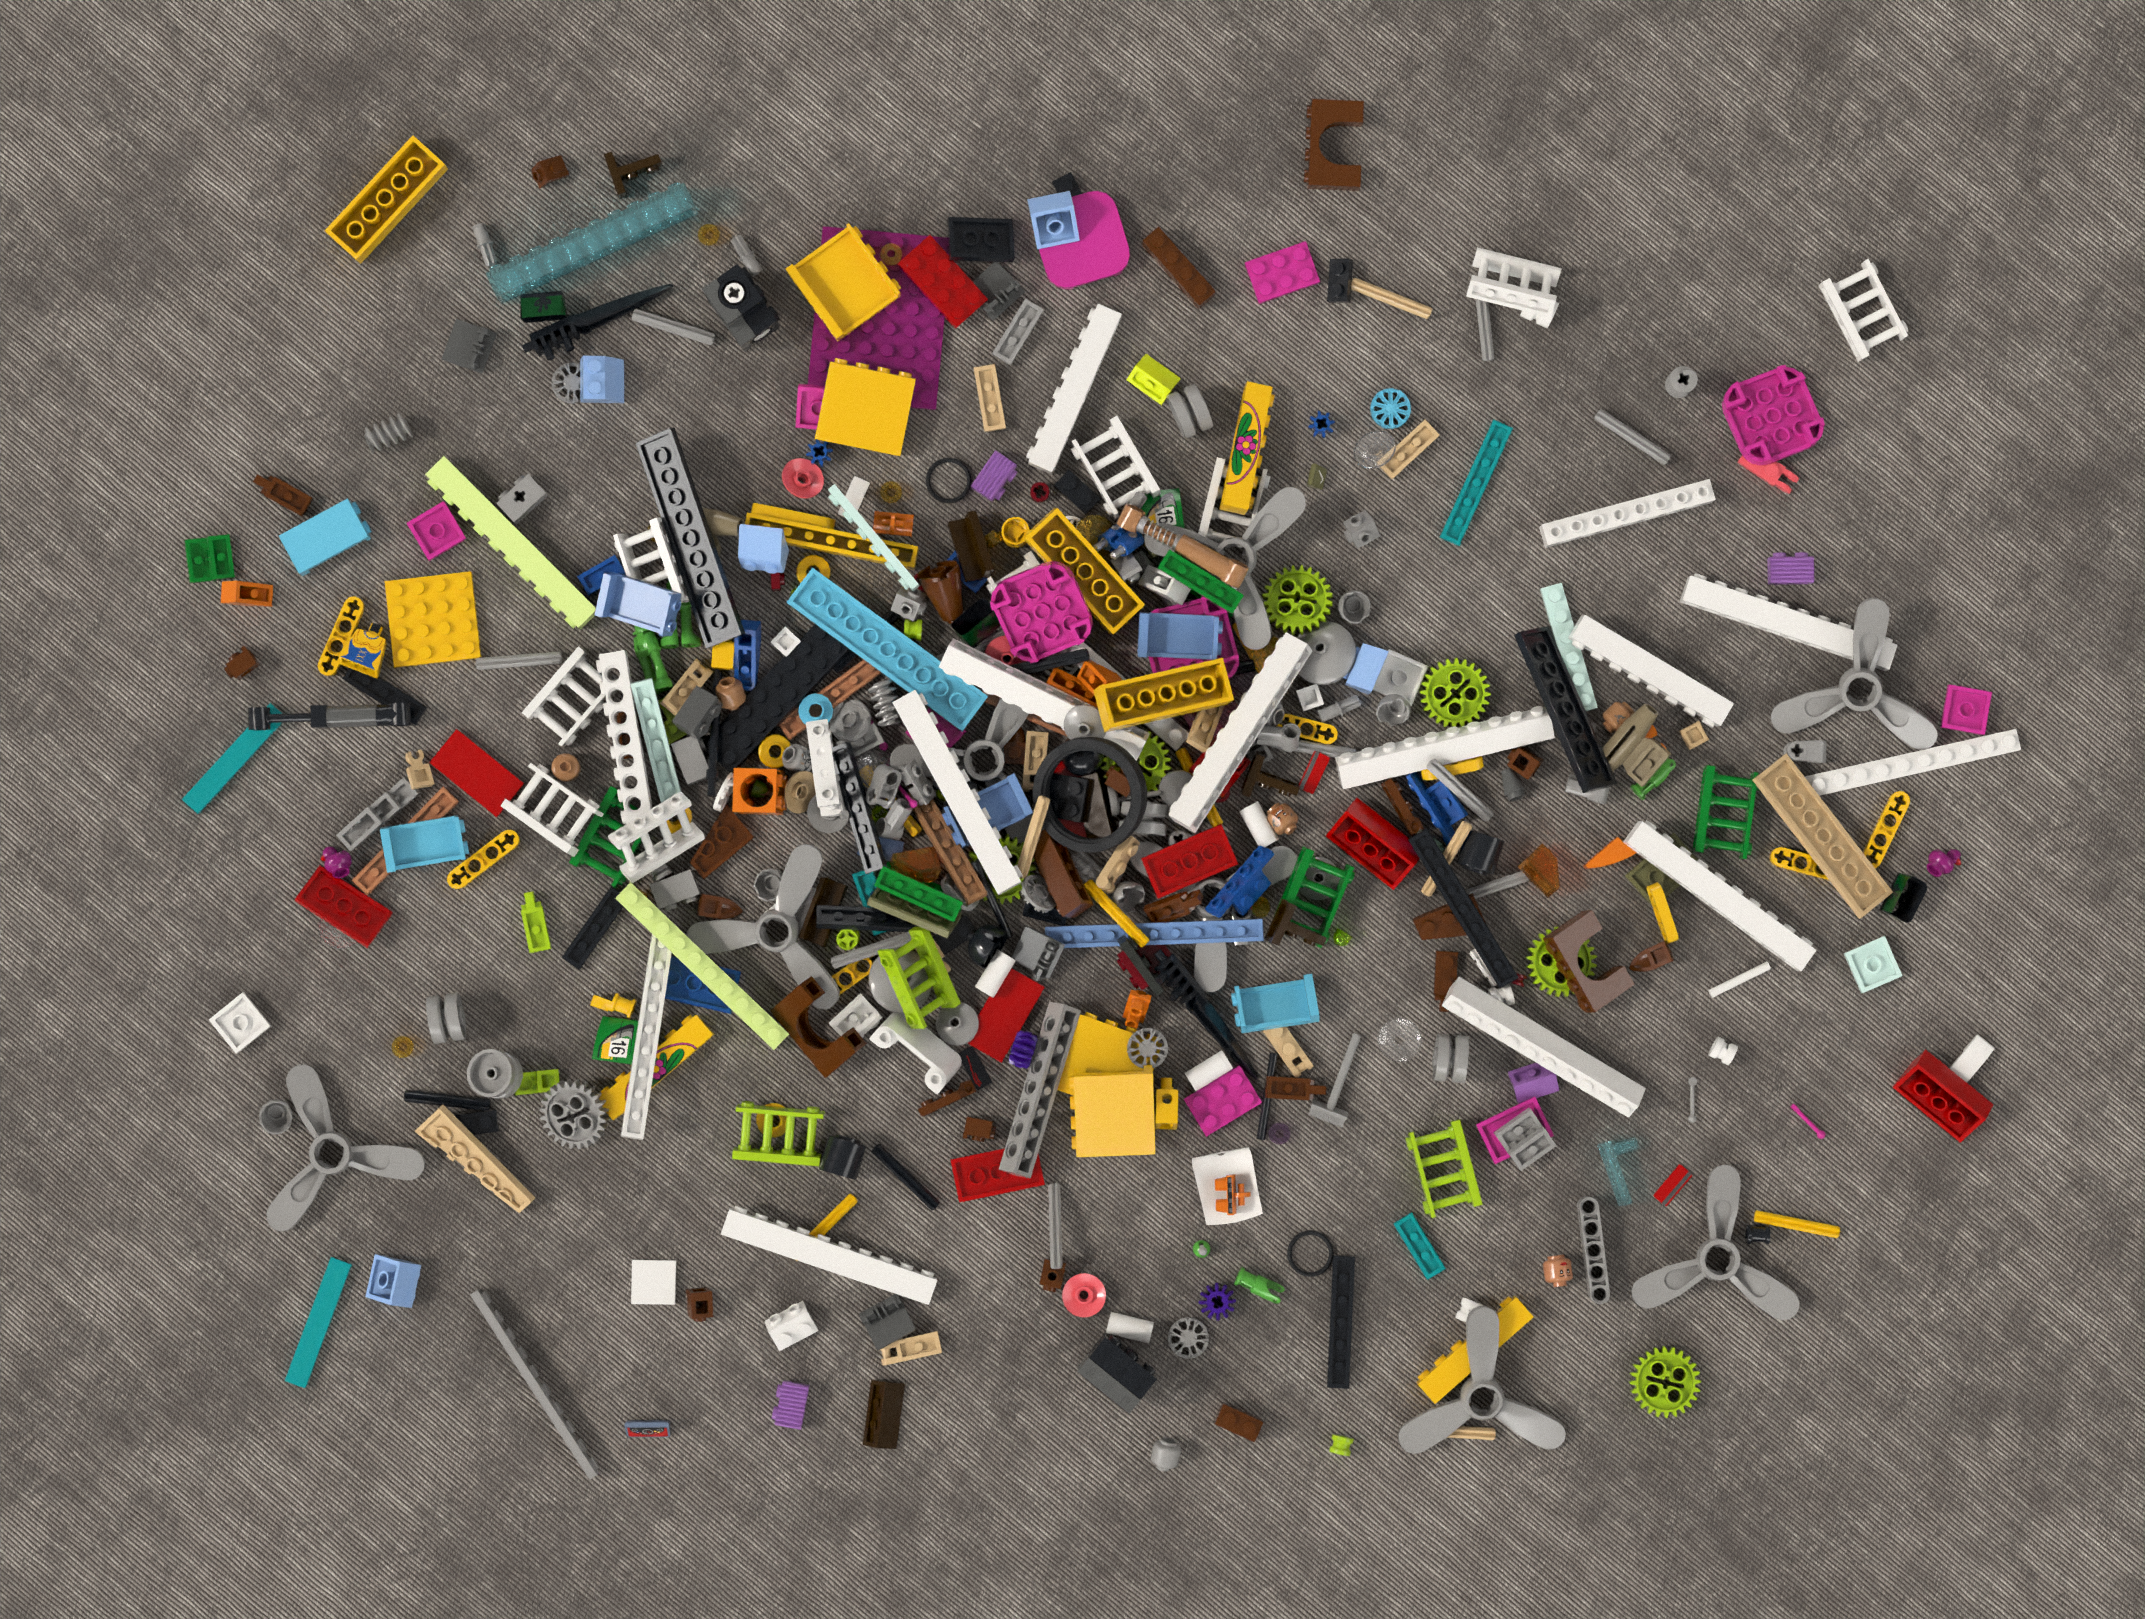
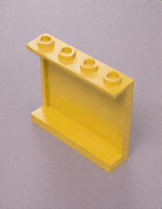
M849 223L846 225L847 228L795 265L791 264L786 268L787 274L837 342L901 297L899 292L901 287L894 278L890 280L886 274L888 269L884 263L876 261L873 257L876 254L869 243L865 245L860 238L863 235L856 226L852 228Z
M835 358L834 362L830 361L815 439L900 456L916 381L915 378H911L912 373L899 371V375L890 373L891 369L883 367L872 370L869 369L868 364L856 362V366L848 365V360Z
M1085 1012V1015L1080 1014L1057 1090L1074 1096V1089H1070L1069 1076H1073V1068H1077V1073L1144 1071L1143 1068L1136 1066L1130 1060L1127 1053L1128 1041L1137 1030L1128 1026L1126 1030L1117 1028L1118 1023L1108 1019L1103 1023L1097 1020V1015ZM1147 1034V1036L1144 1038L1149 1039L1150 1034ZM1140 1035L1135 1036L1140 1043L1144 1041ZM1153 1036L1151 1041L1154 1042L1157 1037ZM1132 1040L1130 1048H1138V1042ZM1157 1041L1156 1046L1162 1047L1163 1043ZM1136 1050L1134 1052H1131L1132 1056H1135L1137 1054H1140L1139 1050ZM1140 1055L1135 1061L1142 1064L1144 1057ZM1157 1055L1152 1056V1060L1155 1064L1158 1058ZM1146 1057V1065H1150V1057Z
M1143 1065L1144 1071L1077 1073V1068H1073V1076H1069L1070 1089H1074V1096H1070V1109H1075V1116H1071V1129H1075L1076 1136H1071L1072 1149H1076V1157L1155 1154L1152 1065Z

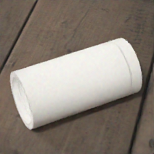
M1258 801L1239 811L1258 846L1266 847L1279 840L1277 834L1267 821V816Z
M997 949L975 987L994 998L1016 960Z
M1221 1050L1185 1072V1075L1194 1090L1198 1091L1232 1070L1233 1067Z
M1111 1312L1106 1333L1149 1344L1154 1322Z

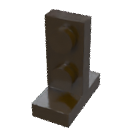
M612 152L604 154L619 199L628 196L622 180L631 181L637 179L639 174L647 172V174L655 173L660 170L659 167L663 166L659 154L621 167L617 166Z
M1256 750L1242 785L1241 794L1250 797L1257 781L1259 782L1258 785L1265 789L1273 787L1279 789L1278 792L1282 795L1291 797V794L1297 796L1300 789L1298 783L1260 770L1265 755Z
M1282 899L1264 939L1279 946L1284 934L1295 939L1299 935L1304 938L1303 942L1315 947L1316 943L1324 946L1326 937L1290 921L1297 906Z

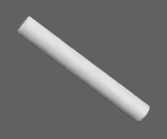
M1766 961L1708 990L1709 994L1713 998L1770 970L1771 967Z

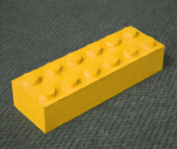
M412 136L326 228L325 232L361 264L448 170L447 166L416 137Z
M1053 508L1022 537L1044 562L1056 561L1069 567L1074 574L1091 614L1109 634L1117 632L1145 605L1058 508Z
M1223 658L1100 685L1093 690L1104 733L1227 705L1234 700Z

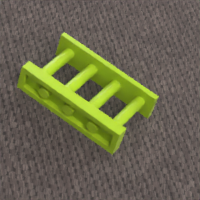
M913 927L909 930L911 941L895 951L894 949H880L877 952L906 1016V1022L911 1029H924L927 1025L923 1017L940 1006L941 1008H955L961 1003L930 931L921 927ZM916 948L920 960L902 970L898 959ZM924 967L928 979L911 990L907 978ZM933 987L936 999L919 1009L915 998Z
M742 1101L741 1104H737L736 1112H743L741 1144H738V1147H734L732 1159L820 1166L821 1154H817L815 1150L817 1118L823 1119L825 1111H820V1107L808 1106L807 1109L760 1106L754 1105L755 1102ZM752 1113L765 1114L763 1143L760 1149L751 1148V1145H749ZM773 1115L786 1116L785 1142L782 1151L773 1150V1147H771ZM795 1117L808 1118L807 1142L804 1152H795L793 1148Z
M1460 1119L1450 1121L1451 1126L1447 1127V1130L1416 1138L1414 1132L1411 1131L1408 1132L1409 1137L1405 1138L1408 1151H1413L1426 1201L1422 1202L1424 1212L1429 1214L1431 1218L1436 1217L1434 1210L1462 1202L1472 1203L1473 1207L1483 1205ZM1447 1138L1455 1140L1456 1148H1453V1151L1423 1159L1420 1158L1417 1146ZM1456 1159V1161L1460 1160L1462 1169H1459V1172L1426 1180L1423 1167ZM1460 1180L1462 1182L1466 1181L1468 1190H1465V1193L1436 1201L1431 1200L1429 1188Z

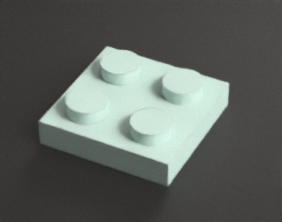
M1885 936L1844 953L1861 993L1902 976Z

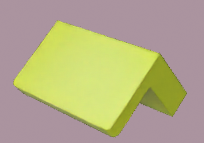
M1145 354L1135 365L1127 381L1162 405L1167 399L1166 396L1170 394L1180 381V377L1148 354Z

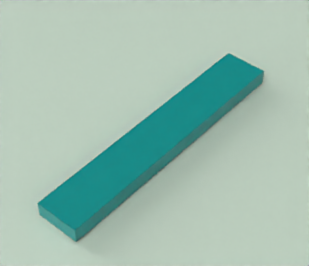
M1493 419L1439 538L1458 547L1460 546L1513 430L1512 427Z
M272 703L267 706L270 707L271 714H283ZM283 722L271 723L270 730H249L248 727L182 800L197 814H200Z
M335 1257L330 1258L286 1375V1382L302 1388L307 1387L352 1267L351 1263Z

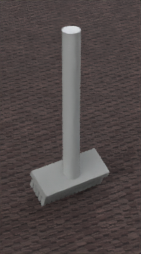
M1353 1033L1328 1103L1326 1104L1315 1099L1312 1100L1309 1111L1310 1116L1312 1115V1117L1314 1116L1320 1120L1322 1119L1328 1123L1343 1127L1344 1122L1348 1118V1112L1335 1106L1359 1044L1360 1035Z

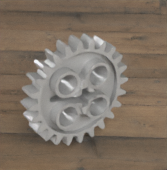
M568 1079L565 1083L560 1081L557 1085H553L544 1094L546 1098L541 1100V1103L545 1106L539 1109V1111L545 1113L540 1117V1120L547 1122L543 1128L550 1129L547 1135L554 1134V1142L559 1139L562 1140V1147L569 1143L570 1149L577 1146L578 1150L584 1147V1145L588 1148L592 1143L595 1144L604 1135L603 1131L608 1128L605 1122L610 1118L604 1115L609 1111L608 1108H603L602 1106L606 1100H599L602 1093H593L595 1086L588 1089V1083L584 1082L580 1085L579 1079L573 1083L571 1079ZM576 1097L581 1100L582 1104L577 1102ZM558 1105L562 1106L564 1111H561ZM590 1107V1110H585L579 1115L575 1114L566 1120L559 1121L560 1118H564L570 1113L574 1114L583 1108ZM585 1117L590 1119L591 1124L586 1121ZM567 1124L572 1127L573 1131L569 1130Z

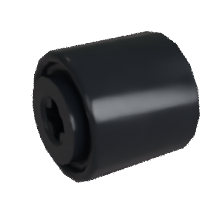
M1471 830L1462 844L1457 863L1463 865L1462 868L1482 875L1487 876V873L1494 875L1505 841Z
M838 1134L835 1136L829 1135L819 1169L857 1180L866 1146L860 1144L861 1141Z

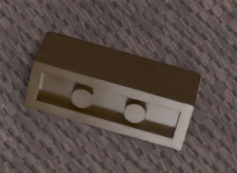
M976 510L969 511L964 519L948 522L949 532L965 582L989 578L994 571Z
M1104 772L1078 777L1090 780L1083 817L1087 838L1106 837L1117 830L1115 817L1112 816L1107 785L1105 784L1106 779L1103 777L1105 775Z
M821 876L799 938L826 947L832 929L816 928L817 905L841 906L848 888L847 885Z
M871 1379L863 1445L880 1449L897 1448L905 1388L904 1383Z

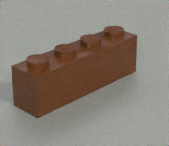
M1157 227L1142 240V246L1198 310L1215 296L1216 291L1160 227Z
M1045 829L1041 831L1033 856L1039 867L1038 871L1045 879L1048 886L1047 890L1053 896L1059 914L1062 917L1075 918L1094 904L1067 848L1054 840Z

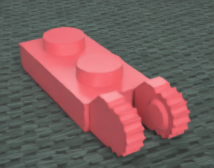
M1742 455L1737 462L1771 486H1776L1790 494L1792 489L1787 484L1778 480L1780 476L1784 475L1795 483L1799 480L1798 476L1787 470L1785 466L1777 461L1760 466L1750 463Z

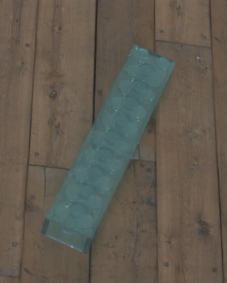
M674 183L667 187V191L662 193L659 191L654 192L643 202L639 200L634 201L623 211L618 209L609 213L608 218L603 220L595 219L588 223V227L583 229L575 228L568 233V236L562 239L561 237L553 238L549 241L548 245L542 248L541 246H536L530 249L527 255L522 257L521 255H516L510 258L509 263L505 265L497 264L489 268L490 271L486 273V276L496 297L503 304L520 296V294L532 291L698 215L685 184Z

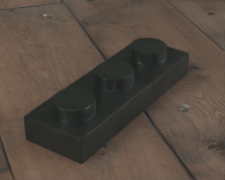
M1125 935L1117 939L1120 947L1155 995L1158 996L1164 992L1162 986L1155 981L1158 973L1153 974L1150 971V962L1144 955L1140 957L1136 950L1139 948L1132 938L1128 940Z

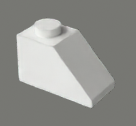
M1150 565L1147 566L1138 583L1157 595L1180 605H1183L1191 590L1158 568Z

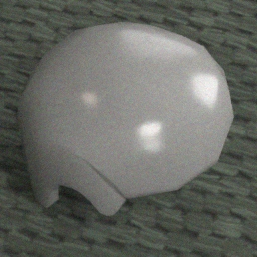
M1350 590L1340 598L1338 610L1340 616L1347 622L1360 624L1369 616L1371 603L1368 596L1362 591Z
M1389 694L1380 700L1376 716L1380 723L1385 721L1390 726L1402 724L1409 719L1411 706L1403 696Z
M767 868L757 874L753 886L759 899L766 902L776 901L783 875L780 870Z
M1124 881L1116 887L1112 901L1125 914L1135 912V905L1143 903L1145 900V890L1139 883Z
M273 1099L262 1106L259 1113V1121L266 1132L272 1135L282 1134L291 1126L293 1113L287 1102Z

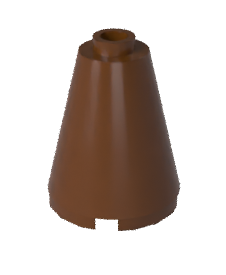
M947 560L937 562V567L932 569L930 565L925 567L917 574V577L942 620L951 624L963 614L960 566L957 564V561Z

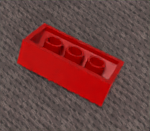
M1357 797L1326 834L1328 839L1392 890L1398 886L1420 859L1410 844L1408 837Z
M1926 1049L1909 1065L1892 1087L1960 1143L1987 1119L1994 1105Z

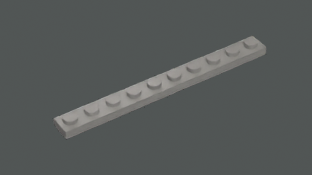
M481 1289L475 1291L470 1296L589 1480L599 1474L597 1470L599 1468L598 1463L593 1457L589 1458L585 1452L587 1446L581 1438L577 1439L573 1432L576 1430L569 1420L565 1421L563 1418V1409L557 1401L555 1403L549 1396L552 1394L549 1387L545 1383L541 1384L538 1376H540L538 1370L533 1364L529 1365L526 1360L528 1356L521 1346L518 1347L514 1342L516 1339L514 1333L510 1328L506 1329L502 1321H504V1318L497 1309L494 1311L490 1305L492 1300L486 1291L482 1292Z

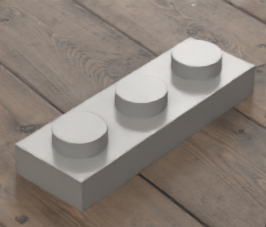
M1025 298L992 355L1011 366L1044 312V309Z

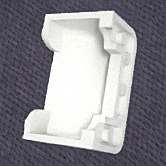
M893 1012L869 1038L880 1048H888L899 1040L926 1062L931 1068L925 1075V1083L937 1095L961 1067L962 1060L957 1052L929 1029H911L906 1022L904 1013Z

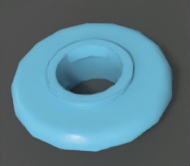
M815 693L806 696L801 701L798 712L800 719L806 725V722L828 719L829 722L832 718L833 708L832 703L827 697ZM814 704H818L822 708V714L818 717L811 716L809 712L810 707Z

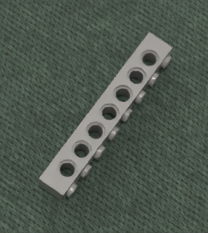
M1049 1002L999 1170L1016 1176L1031 1178L1081 1010L1065 1004Z

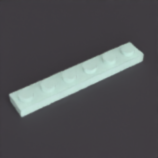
M835 484L828 489L831 494L828 496L830 501L836 507L840 505L843 508L844 512L842 515L849 523L854 521L859 527L856 531L862 539L868 538L873 544L870 546L873 552L878 557L882 555L886 559L884 565L891 573L897 572L901 577L898 581L905 590L910 588L912 591H915L919 587L917 581Z
M1562 583L1541 588L1540 592L1554 640L1585 711L1596 709L1598 707L1582 651L1571 644L1573 641L1568 639L1574 629V624Z
M648 678L631 682L630 685L658 794L662 803L671 796L681 792L653 679Z

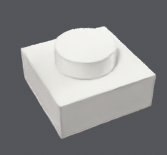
M784 627L771 641V644L787 657L801 641L788 628Z
M1317 684L1296 691L1303 712L1324 705Z

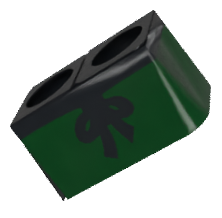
M562 291L520 294V318L524 323L555 321L567 317Z
M982 598L955 619L951 626L965 644L975 648L1001 625L994 610L991 609L990 602Z
M1898 873L1890 888L1893 893L1885 898L1880 910L1895 919L1909 923L1912 921L1927 891V884L1914 876ZM1908 882V889L1906 890V892L1902 893L1906 883ZM1897 901H1898V903H1899L1898 909H1897L1894 913H1892V911H1893V909H1894V907H1895V905H1896V903H1897Z

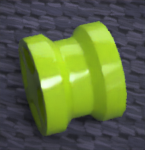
M905 619L904 635L909 639L921 641L922 619L917 621Z
M842 929L836 939L838 946L844 950L853 949L860 941L859 931Z
M1332 1434L1333 1444L1330 1446L1329 1452L1350 1456V1445L1354 1439Z

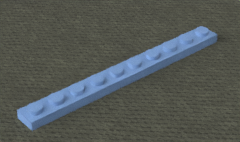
M1263 918L1134 923L1149 938V942L1146 945L1264 941ZM1118 924L1045 927V935L1065 944L1064 948L1120 946L1117 939L1125 935L1128 940L1131 939Z

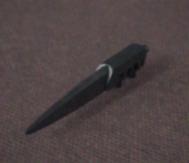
M666 284L633 293L596 306L580 314H573L529 334L531 341L523 344L522 348L525 353L535 349L539 357L544 352L548 361L553 360L555 355L551 348L556 347L559 349L561 348L560 344L564 343L568 352L574 350L575 347L571 339L576 338V340L581 339L580 334L586 335L593 332L592 330L634 311V309L664 294L673 285Z
M1161 949L1156 951L1154 955L1159 960V963L1154 970L1156 972L1160 970L1161 972L1155 978L1156 983L1162 985L1167 979V987L1173 986L1175 989L1169 995L1170 1000L1176 1001L1181 996L1180 1003H1185L1187 1010L1195 1015L1219 1045L1249 1075L1257 1080L1258 1075L1248 1057L1220 1015L1205 997L1204 990L1174 954L1166 956Z

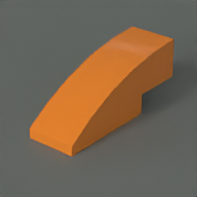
M1616 837L1585 863L1583 867L1585 869H1592L1611 865L1627 859L1637 852L1624 844L1619 837Z

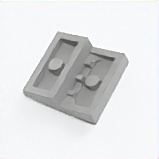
M1527 1108L1493 1132L1520 1171L1556 1147V1144L1530 1108Z

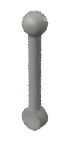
M836 774L841 808L839 816L841 819H846L849 817V812L845 810L839 785L840 776Z
M1691 1077L1688 1079V1084L1690 1085V1115L1688 1121L1694 1123L1697 1119L1694 1115L1697 1079Z

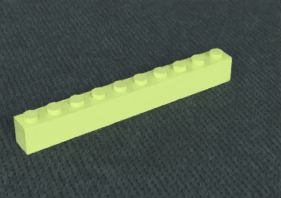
M445 456L426 473V476L429 478L427 483L435 491L440 489L444 493L442 498L450 506L455 504L460 509L457 513L466 522L470 519L475 524L473 529L481 537L485 534L490 539L488 544L496 552L501 550L506 555L503 559L511 567L516 565L521 570L518 574L527 583L531 580L536 585L534 590L542 598L546 595L551 600L549 605L557 613L562 611L567 616L564 620L573 629L576 626L582 629L595 616L596 608Z
M631 882L615 898L773 1050L789 1035Z

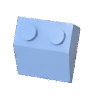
M1070 191L1027 199L1037 249L1080 241Z
M582 356L580 359V403H624V360L608 356Z
M740 524L738 559L741 568L748 571L761 570L771 574L777 572L784 573L789 549L783 529Z
M1364 643L1361 645V648L1356 647L1355 662L1348 674L1343 677L1346 679L1345 685L1369 695L1389 651Z
M375 1254L365 1297L392 1306L412 1308L421 1265Z

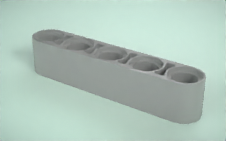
M1585 1196L1579 1199L1577 1212L1587 1291L1591 1301L1597 1304H1604L1610 1298L1599 1204L1596 1199ZM1590 1200L1593 1203V1209L1586 1213L1582 1206L1585 1201ZM1590 1222L1596 1225V1231L1593 1234H1587L1585 1230L1586 1225ZM1592 1244H1596L1599 1248V1252L1595 1256H1590L1588 1253V1248ZM1594 1266H1599L1602 1270L1601 1275L1597 1278L1591 1276V1269ZM1597 1288H1602L1604 1296L1602 1299L1596 1300L1594 1298V1291Z

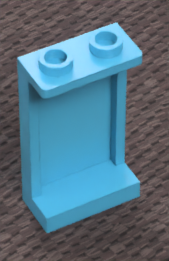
M347 498L279 535L300 575L308 574L310 569L364 540L368 541L371 539L369 533L372 531L366 520L362 522L358 514L361 513V510L356 502L352 503Z
M454 815L381 827L380 834L387 873L395 872L399 869L459 859L465 860V854H469L467 841L462 840L461 833L465 832L464 820H459V816Z
M1306 974L1302 980L1244 989L1234 986L1235 993H1231L1232 1005L1237 1006L1238 1013L1234 1014L1236 1027L1240 1026L1241 1033L1319 1022V1010L1312 974Z

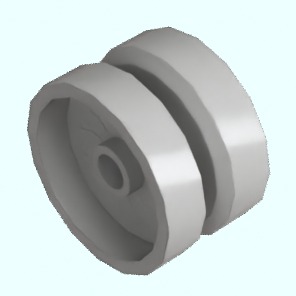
M1195 384L1184 388L1183 393L1186 402L1177 391L1166 396L1176 424L1185 440L1196 434L1193 421L1196 422L1198 428L1203 432L1213 428L1207 404Z
M1147 801L1143 819L1132 835L1166 836L1167 825L1163 822H1156L1154 819L1168 817V805ZM1121 802L1120 813L1127 816L1130 802ZM1125 819L1119 821V827L1122 825Z
M459 993L446 994L444 1003L438 995L427 997V1020L433 1043H446L448 1032L453 1041L465 1040V1013Z
M1437 1034L1432 1058L1433 1081L1445 1082L1448 1078L1449 1069H1451L1452 1082L1465 1083L1469 1058V1036L1457 1035L1454 1038L1453 1048H1451L1450 1035Z
M495 1049L482 1050L475 1054L467 1068V1080L471 1089L478 1095L494 1099L508 1098L519 1089L523 1079V1069L519 1060L513 1054Z

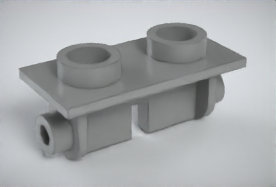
M915 758L907 765L903 764L898 767L905 785L913 784V787H910L908 790L914 800L919 805H927L936 796V793Z

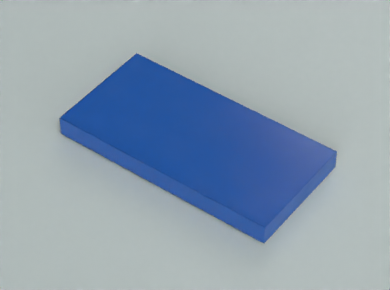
M671 955L665 999L732 1014V1010L676 956ZM720 967L739 985L741 971Z

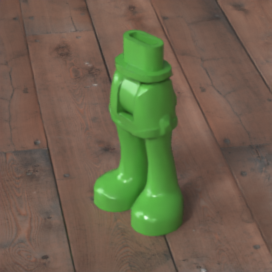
M668 579L666 587L667 589L671 590L672 588ZM690 601L681 603L679 610L681 611V646L685 648L701 646L700 637L695 635L692 629V606ZM677 626L672 636H665L660 640V647L662 649H675L679 647Z
M634 625L635 632H633V636H636L634 637L635 655L640 662L645 679H653L656 694L672 689L673 683L661 660V647L655 632Z

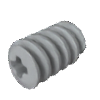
M1686 366L1677 367L1669 374L1665 381L1666 391L1674 398L1686 397L1697 385V373Z
M398 413L397 421L390 416L389 424L381 420V427L379 428L374 423L373 431L366 426L364 436L370 451L374 454V447L381 451L382 443L386 447H390V440L394 444H398V436L405 441L407 439L406 433L410 437H413V434L405 417L403 418Z
M891 679L875 683L868 689L869 693H876L871 697V701L878 702L873 706V709L880 710L875 716L876 718H883L878 722V726L881 727L903 722L898 720L900 715L896 712V708L892 703L899 697L898 695H891L896 690V687H889V684L893 682Z

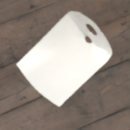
M1249 1147L1192 1158V1167L1206 1225L1235 1223L1263 1214L1252 1154ZM1228 1174H1235L1236 1192H1238L1239 1183H1244V1192H1251V1197H1245V1205L1238 1206V1197H1236L1237 1214L1227 1215V1213L1216 1211V1199H1227V1191H1216L1215 1179L1226 1177Z

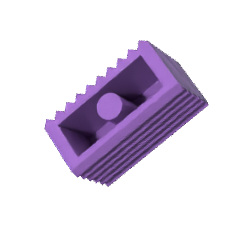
M995 450L972 483L971 488L992 503L995 499L999 501L1006 491L1003 488L1006 482L1009 481L1011 483L1018 473L1015 470L1017 465Z
M1806 552L1795 553V557H1786V553H1773V557L1767 559L1768 585L1814 583V556H1808Z
M784 1380L782 1385L778 1384L776 1397L780 1398L778 1407L774 1406L772 1413L775 1425L801 1430L810 1385Z

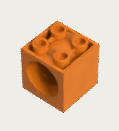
M734 768L732 812L739 814L784 815V810H787L784 802V788L788 782V776L785 775V771L779 769ZM766 776L768 777L766 780L773 785L772 798L764 806L755 807L753 805L754 802L749 798V787L757 778Z

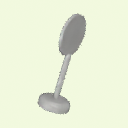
M1184 770L1169 772L1162 778L1159 790L1147 792V798L1160 795L1161 799L1171 806L1179 799L1182 788L1186 783L1190 782L1193 776ZM1107 786L1112 816H1117L1120 814L1119 802L1131 801V795L1128 797H1118L1117 791Z

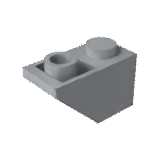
M1132 553L1126 557L1119 556L1116 559L1110 560L1114 571L1125 583L1132 585L1140 580L1143 569Z

